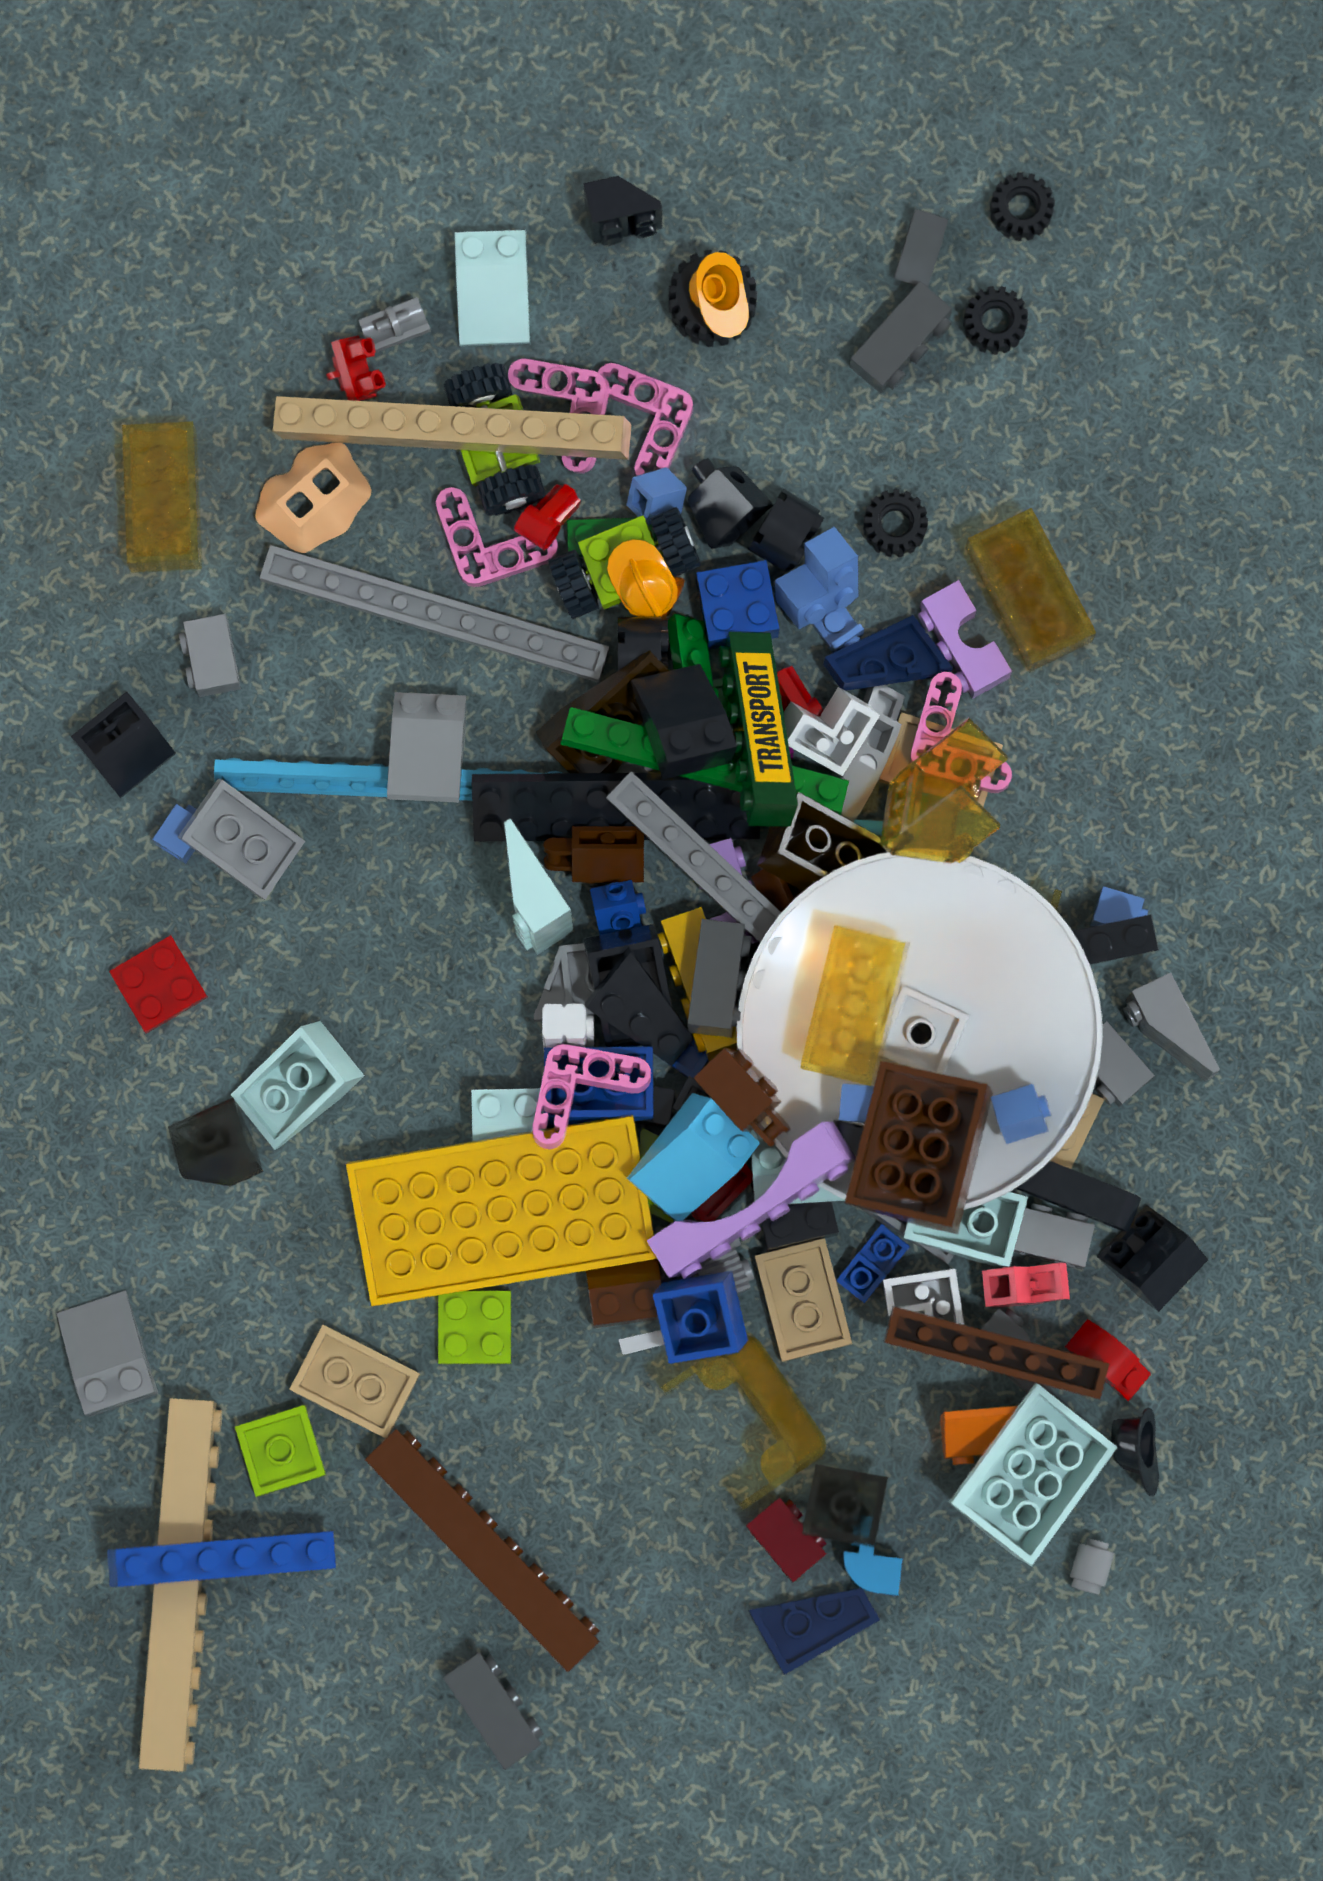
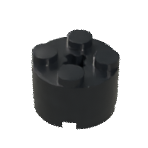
M783 488L777 497L778 500L774 507L772 506L747 550L767 560V562L782 571H785L786 568L792 571L805 553L804 546L801 545L805 538L810 540L816 534L824 517L819 515L820 510Z
M661 616L618 617V671L649 650L668 668V619H661Z

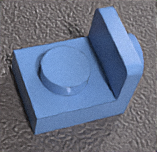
M839 607L825 615L819 622L812 624L832 653L860 641V637L864 634L862 625H857L845 607Z

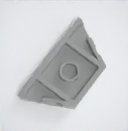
M584 943L559 946L554 964L534 1013V1022H542V1008L545 1004H562L563 1007H566V1004H584L586 1007L585 1002L594 991ZM586 1008V1015H596Z

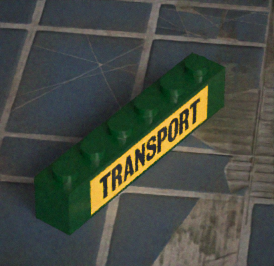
M728 632L725 645L719 647L718 664L719 667H724L725 674L722 681L723 695L729 698L727 717L729 723L733 724V735L737 744L735 753H737L738 760L736 762L735 775L737 782L742 783L740 808L741 811H746L748 826L791 827L798 807V800L771 633Z

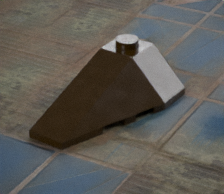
M649 650L564 706L537 730L536 734L544 748L569 773H615L623 761L561 745L570 707L641 725L643 718L631 685V680L670 670Z

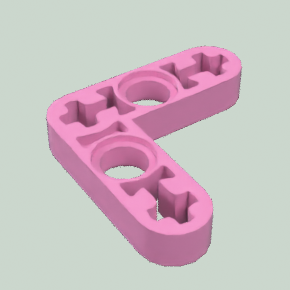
M531 359L514 361L508 370L510 384L520 391L571 400L570 413L583 414L589 412L591 414L605 415L610 385L608 380L596 371ZM526 366H528L529 372L541 375L542 389H538L541 382L537 380L526 379L525 385H522L523 381L517 378L518 372H524ZM557 372H564L568 378L566 387L561 391H554L550 386V379ZM580 374L577 381L591 384L593 378H595V383L601 386L600 391H594L592 397H589L590 393L576 387L575 375ZM562 456V462L568 470L582 474L594 467L596 458L587 457L586 461H580L579 465L576 466V461L572 460L571 456Z
M615 363L605 364L598 371L603 376L610 377L613 372L617 373L618 381L627 385L628 378L634 379L629 387L628 396L623 395L625 387L614 384L610 388L608 398L655 416L636 460L635 476L645 474V470L641 468L642 465L649 466L653 453L647 452L648 448L659 455H667L666 459L659 456L656 462V470L665 467L669 469L692 415L693 401L691 396L682 389ZM597 384V388H598L599 391H600L601 386H600L599 384ZM648 385L652 387L655 392L653 399L649 402L637 400L634 393L639 386ZM678 398L683 400V407L687 408L685 411L679 410L675 417V423L681 424L679 428L671 422L660 421L661 417L669 420L671 406L668 403H675ZM659 430H668L673 434L674 441L668 447H660L654 442V435Z
M451 487L442 490L437 496L436 506L459 575L468 586H483L548 564V560L556 557L558 552L556 539L551 544L552 546L547 548L548 554L541 556L539 551L529 553L531 560L529 562L524 561V553L519 545L526 543V550L533 549L536 545L523 536L484 548L464 492L458 488ZM453 496L455 501H462V503L457 505L460 519L468 516L469 520H459L448 526L447 522H454L451 510L449 508L443 509L442 506L447 504L446 498ZM464 528L469 529L474 535L471 544L463 547L457 545L453 540L456 531ZM479 548L480 553H473L477 566L484 565L485 568L480 571L481 577L474 578L472 574L465 573V571L470 569L467 556L459 559L458 555L469 554ZM505 550H513L519 556L518 563L511 568L503 567L498 561L499 555Z
M951 672L938 673L930 683L910 754L912 767L921 774L989 793L1003 792L1008 788L1012 779L1011 768L1005 761L947 744L962 692V684L960 679ZM944 681L951 682L950 688L956 690L955 693L947 695L945 702L946 707H952L951 711L942 706H930V701L938 704L941 690L935 687L936 685L942 686ZM934 713L942 715L946 720L945 729L940 732L930 731L926 726V719L929 715ZM925 748H929L932 750L931 755L942 759L943 752L949 753L944 771L938 770L941 762L930 760L928 765L921 764L922 760L921 757L916 756L917 752L923 753ZM957 757L968 759L971 764L970 772L964 776L956 775L951 769L952 760ZM977 761L984 763L982 771L992 772L994 767L1000 768V775L1004 776L1005 780H999L997 785H993L990 783L991 777L980 774L979 781L973 780L977 771Z
M567 1044L553 1047L546 1059L533 1121V1138L535 1142L545 1149H554L563 1143L576 1084L631 1094L641 1093L649 1087L651 1082L649 1064L638 1057ZM562 1055H567L570 1063L579 1064V1057L585 1058L583 1061V1074H577L578 1066L569 1064L566 1065L565 1070L558 1069V1063L554 1062V1060L558 1061ZM597 1060L606 1062L610 1068L608 1074L601 1078L592 1076L588 1070L590 1064ZM615 1064H621L620 1072L632 1073L633 1068L640 1069V1075L645 1077H640L636 1083H631L628 1075L619 1073V1081L613 1080ZM553 1088L562 1089L567 1095L566 1100L560 1105L550 1104L546 1100V1094L549 1090ZM548 1113L555 1115L554 1129L559 1132L552 1133L550 1139L544 1138V1132L539 1130L540 1128L546 1129L549 1120Z

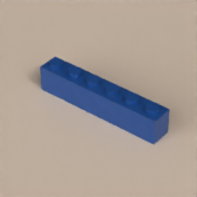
M333 1531L107 1550L110 1587L336 1568Z

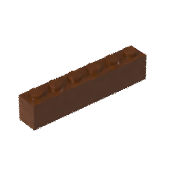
M892 1306L883 1341L891 1345L1099 1400L1101 1399L1109 1368V1363L895 1306Z

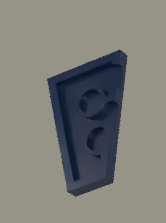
M914 615L826 656L823 666L837 685L845 691L933 678L938 673L951 672L953 668Z
M862 1588L748 1610L784 1675L880 1620Z

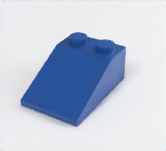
M553 1047L544 1048V1069L548 1053ZM584 1047L645 1060L651 1069V1082L645 1091L636 1094L576 1084L568 1125L632 1115L635 1121L653 1119V1047ZM562 1055L558 1061L554 1060V1062L558 1063V1069L565 1070L566 1065L569 1064L578 1066L577 1074H583V1061L585 1058L579 1057V1064L570 1063L567 1055ZM597 1060L590 1064L588 1070L592 1076L601 1078L608 1074L610 1068L606 1062ZM615 1064L613 1080L619 1081V1073L628 1075L631 1083H636L638 1078L645 1077L640 1075V1069L633 1068L632 1073L620 1072L621 1064ZM553 1088L546 1094V1100L552 1105H560L567 1098L566 1093L560 1088ZM548 1113L549 1120L546 1129L554 1128L555 1115Z

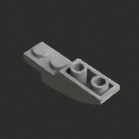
M886 685L867 688L863 701L879 713L880 716L844 775L841 776L834 771L831 775L849 780L841 816L852 822L858 817L879 780L902 725L897 722L905 696Z

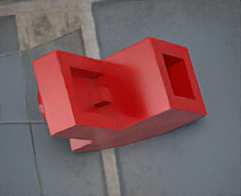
M1088 1319L1065 1346L1070 1353L1109 1363L1105 1382L1128 1402L1151 1375L1131 1350L1106 1330Z

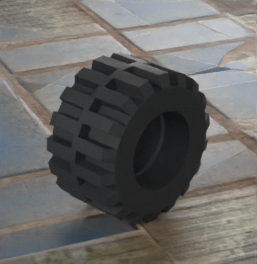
M704 250L703 257H699L697 253L691 255L690 262L686 263L683 260L678 265V272L673 273L671 286H669V313L672 314L674 325L680 327V333L684 337L688 334L692 336L691 342L699 344L700 340H704L707 347H714V342L720 341L721 346L729 343V338L721 337L711 331L703 319L701 310L694 305L689 293V282L692 275L698 269L700 262L707 255L712 254V250ZM734 255L733 258L741 269L748 302L749 319L744 329L747 331L751 326V319L754 318L756 312V281L754 277L750 276L751 270L747 265L742 267L740 265L741 259ZM742 332L733 337L735 341L742 336Z

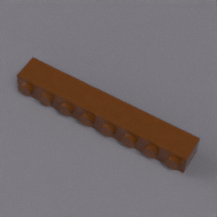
M397 1429L394 1430L364 1460L569 1673L600 1642L595 1637L600 1630L585 1615L579 1620L569 1610L575 1604L560 1589L553 1593L544 1582L549 1577L535 1562L529 1567L519 1557L524 1551L510 1536L502 1540L494 1531L498 1524L484 1509L478 1514L468 1504L473 1498L459 1483L452 1487L443 1478L447 1471L433 1456L427 1461L418 1452L422 1444L408 1430L403 1435Z

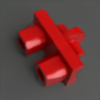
M357 335L331 342L335 357H332L335 371L326 374L328 381L338 378L341 392H346L348 400L362 401L376 397V392L384 388L386 383L383 373L379 369L369 371L366 358L375 356L376 352L373 339L360 338Z

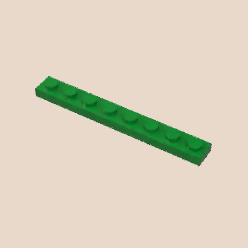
M570 707L561 745L659 770L645 726ZM737 753L734 754L730 764L680 775L738 792L742 790V783L737 782L735 775L736 762L738 760ZM792 766L796 793L799 792L841 815L849 780Z

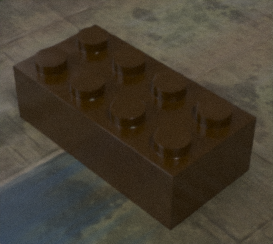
M797 792L798 807L791 827L770 826L757 866L805 891L813 883L829 873L854 861L903 849Z

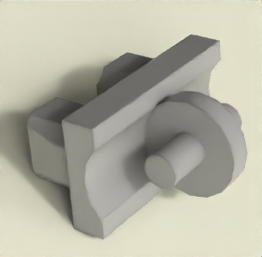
M418 297L393 307L389 306L383 311L358 320L364 337L373 339L376 349L375 353L431 332Z

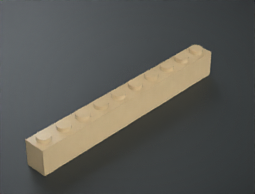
M276 396L273 432L282 439L628 460L632 424L625 416Z
M170 1398L157 1545L212 1541L213 1520H207L208 1505H215L216 1483H210L211 1468H218L219 1447L213 1446L214 1432H220L222 1426V1410H216L217 1403L214 1401ZM202 1580L154 1584L139 1769L184 1772L187 1770V1764H193L195 1742H189L190 1727H196L198 1705L192 1704L193 1690H199L201 1682V1668L195 1667L196 1652L202 1653L204 1646V1631L198 1630L199 1615L205 1616L207 1609V1594L201 1593Z

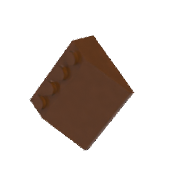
M880 1061L845 1203L922 1227L958 1235L993 1095L988 1084Z

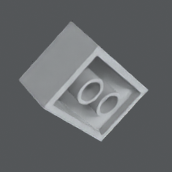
M395 692L391 724L387 799L459 803L466 735V695Z
M1171 972L1133 990L1125 1000L1127 1007H1124L1123 1010L1132 1027L1138 1025L1142 1034L1204 1081L1212 1079L1218 1073L1220 1068Z
M126 1290L57 1313L73 1380L84 1415L91 1417L159 1394Z

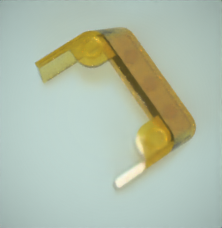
M968 718L900 771L892 780L888 788L880 845L893 856L948 864L956 861L961 863L966 860L978 844L992 835L1001 826L977 799L980 796L978 790L981 780L1007 761L1008 756Z
M747 1336L748 1341L740 1352L703 1358L661 1387L662 1393L666 1396L696 1375L703 1385L711 1390L725 1389L737 1381L777 1440V1443L763 1453L760 1461L761 1470L769 1484L739 1503L738 1506L742 1512L818 1461L826 1450L824 1435L762 1343L752 1336Z

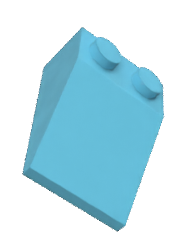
M692 1093L626 1179L674 1221H682L739 1172L760 1142L749 1132H742L711 1098Z

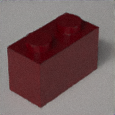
M779 1497L745 1527L793 1583L827 1554L822 1549L827 1543L814 1527L807 1531L799 1521L804 1515L790 1499L784 1503Z

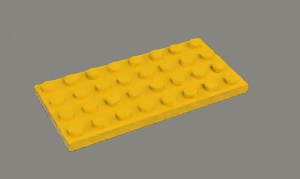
M633 1115L568 1125L563 1143L554 1149L540 1147L535 1142L533 1131L347 1162L346 1168L371 1306L657 1259L647 1242L648 1239L654 1236L648 1197L626 1179L641 1160ZM554 1128L541 1130L544 1132V1138L550 1139L552 1133H559Z

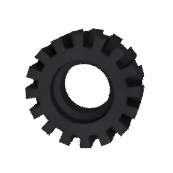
M1023 172L1017 173L1015 178H1012L1011 175L1007 176L1005 182H999L991 199L990 217L992 222L995 221L996 223L995 228L998 232L1000 230L1004 231V236L1010 238V235L1015 236V241H1021L1023 237H1027L1028 241L1033 239L1036 234L1040 236L1044 229L1048 228L1054 211L1055 201L1054 197H1051L1052 190L1050 186L1046 188L1044 186L1045 181L1042 178L1039 181L1035 180V175L1029 173L1028 177H1023ZM1019 195L1028 196L1033 200L1036 211L1031 217L1026 219L1014 217L1008 207L1012 198Z
M994 286L987 288L986 292H983L981 289L977 292L975 298L972 297L966 307L963 320L965 335L970 337V343L974 347L978 345L980 351L984 353L986 350L992 351L991 354H998V351L1002 350L1003 353L1009 352L1010 348H1015L1024 337L1028 323V310L1024 309L1025 302L1023 299L1020 298L1018 300L1016 298V292L1013 290L1010 293L1005 292L1006 287L1000 286L999 290H994ZM990 309H1001L1007 314L1009 325L1004 331L994 333L984 327L982 316Z
M893 489V493H888L886 490L881 492L880 497L875 496L870 506H867L864 516L863 530L864 535L867 536V542L875 547V551L878 553L882 551L888 557H892V554L903 557L904 553L909 552L910 554L914 552L915 548L923 542L928 526L927 511L925 506H921V500L918 497L912 498L911 493L908 491L905 494L899 493L900 489ZM891 511L902 512L909 520L908 530L900 536L889 535L882 527L883 517Z

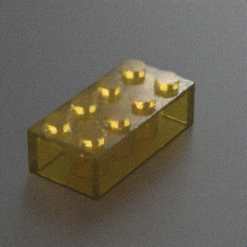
M193 421L122 425L127 564L131 573L202 569L197 430Z
M1032 508L968 538L965 549L1029 673L1093 642L1096 631Z
M834 925L800 1065L801 1069L869 1086L875 1085L910 946L909 941L844 925Z

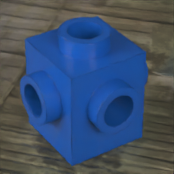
M632 880L613 882L609 885L590 889L600 935L642 926L640 915L646 914L642 892L635 894Z

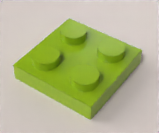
M461 1291L438 1295L439 1365L511 1364V1291Z
M306 1405L235 1426L255 1497L326 1476Z

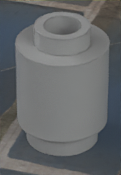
M1090 1538L1087 1539L1086 1545L1078 1544L1070 1577L1073 1578L1072 1588L1097 1595L1100 1594L1101 1587L1106 1586L1114 1556L1113 1552L1107 1551L1109 1544Z

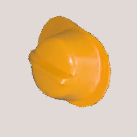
M715 252L707 255L700 262L698 269L691 277L689 282L690 297L694 304L700 308L703 319L711 331L721 337L731 338L739 335L746 328L749 319L748 302L741 269L736 260L727 253Z
M632 539L622 542L613 549L608 558L607 571L612 585L627 610L638 617H659L669 611L677 600L678 588L671 571L656 547L644 540Z

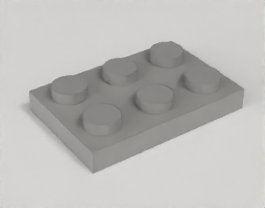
M217 779L177 837L264 900H266L305 843V840L222 779Z

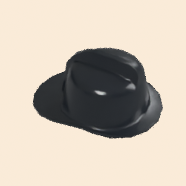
M1146 1408L1141 1417L1116 1419L1113 1421L1111 1442L1117 1446V1449L1112 1455L1122 1469L1139 1474L1146 1493L1149 1496H1154L1159 1485L1155 1444L1156 1422L1153 1410Z

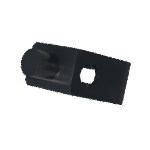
M707 458L698 462L692 468V472L700 485L688 496V503L711 549L733 545L773 506L768 497L737 466L716 469L710 459Z

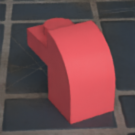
M1066 1263L1030 1267L1013 1266L982 1271L985 1307L1023 1306L1070 1299Z

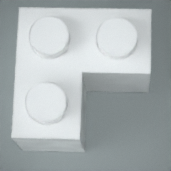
M839 687L820 717L793 702L789 703L783 713L789 747L841 776L844 775L880 716L866 702Z
M956 1269L890 1278L882 1281L888 1317H890L892 1306L918 1313L924 1312L925 1315L964 1325Z

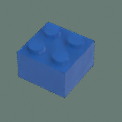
M767 560L696 572V584L709 650L724 646L728 632L771 633V639L779 637V624Z
M732 1271L663 1282L653 1293L669 1364L737 1353L747 1343L748 1337Z

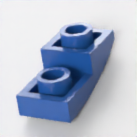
M881 1224L836 1281L865 1303L909 1249L910 1245L885 1225Z

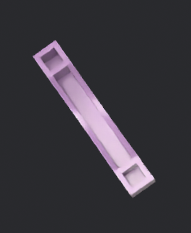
M821 1122L792 1142L788 1158L779 1176L765 1194L749 1207L730 1217L712 1222L675 1221L648 1239L647 1242L669 1278L681 1276L684 1280L690 1278L703 1269L701 1263L712 1257L713 1260H716L732 1249L729 1245L739 1237L742 1240L752 1237L761 1230L760 1223L768 1218L774 1221L789 1212L788 1204L797 1198L801 1201L810 1198L820 1190L817 1185L827 1178L830 1181H834L849 1171L847 1165L856 1158L835 1123Z

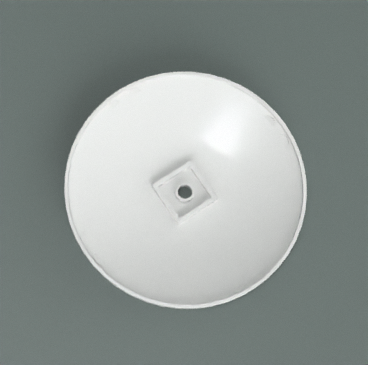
M920 849L881 853L854 861L834 870L813 883L787 906L763 937L745 976L739 1000L738 1011H741L740 1021H737V1050L741 1049L750 1057L754 1063L751 1069L760 1078L763 1075L766 1076L778 1089L775 1095L781 1103L775 1110L791 1128L788 1133L782 1132L775 1139L776 1147L785 1158H788L793 1141L821 1122L839 1120L842 1083L866 1086L875 1085L880 1061L985 1083L992 1090V1096L1030 1084L1034 1085L1038 1097L1045 1095L1051 1112V1116L1045 1118L1049 1131L1006 1144L999 1129L991 1100L964 1210L983 1205L1012 1191L1040 1171L1060 1151L1074 1132L1087 1108L1100 1066L1103 1032L1099 993L1086 955L1068 924L1036 890L1016 876L977 858L948 851ZM920 1023L929 1025L932 1031L931 1039L925 1044L915 1043L911 1036L914 1026ZM767 1116L760 1123L766 1128L772 1122V1119ZM848 1122V1123L857 1124V1125H861V1126H864V1124H865V1123ZM855 1162L847 1165L849 1171L834 1181H830L827 1178L818 1185L845 1200Z

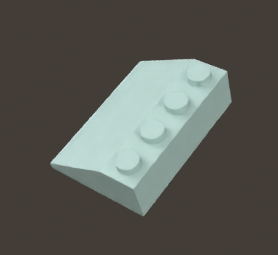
M510 818L504 824L515 914L512 915L515 933L526 950L533 948L538 955L573 932L571 910Z
M1035 1383L950 1499L949 1503L1014 1557L1032 1566L1115 1452L1117 1446L1042 1386Z

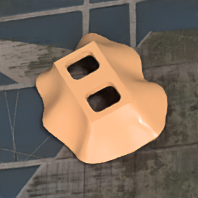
M335 442L308 447L298 453L288 473L276 475L264 484L255 517L263 528L271 532L290 549L299 553H307L348 530L359 510L369 500L371 487L354 462L345 444ZM324 469L330 470L340 482L329 494H323L313 483V479ZM299 492L303 493L313 504V508L302 518L296 517L286 506L287 501Z

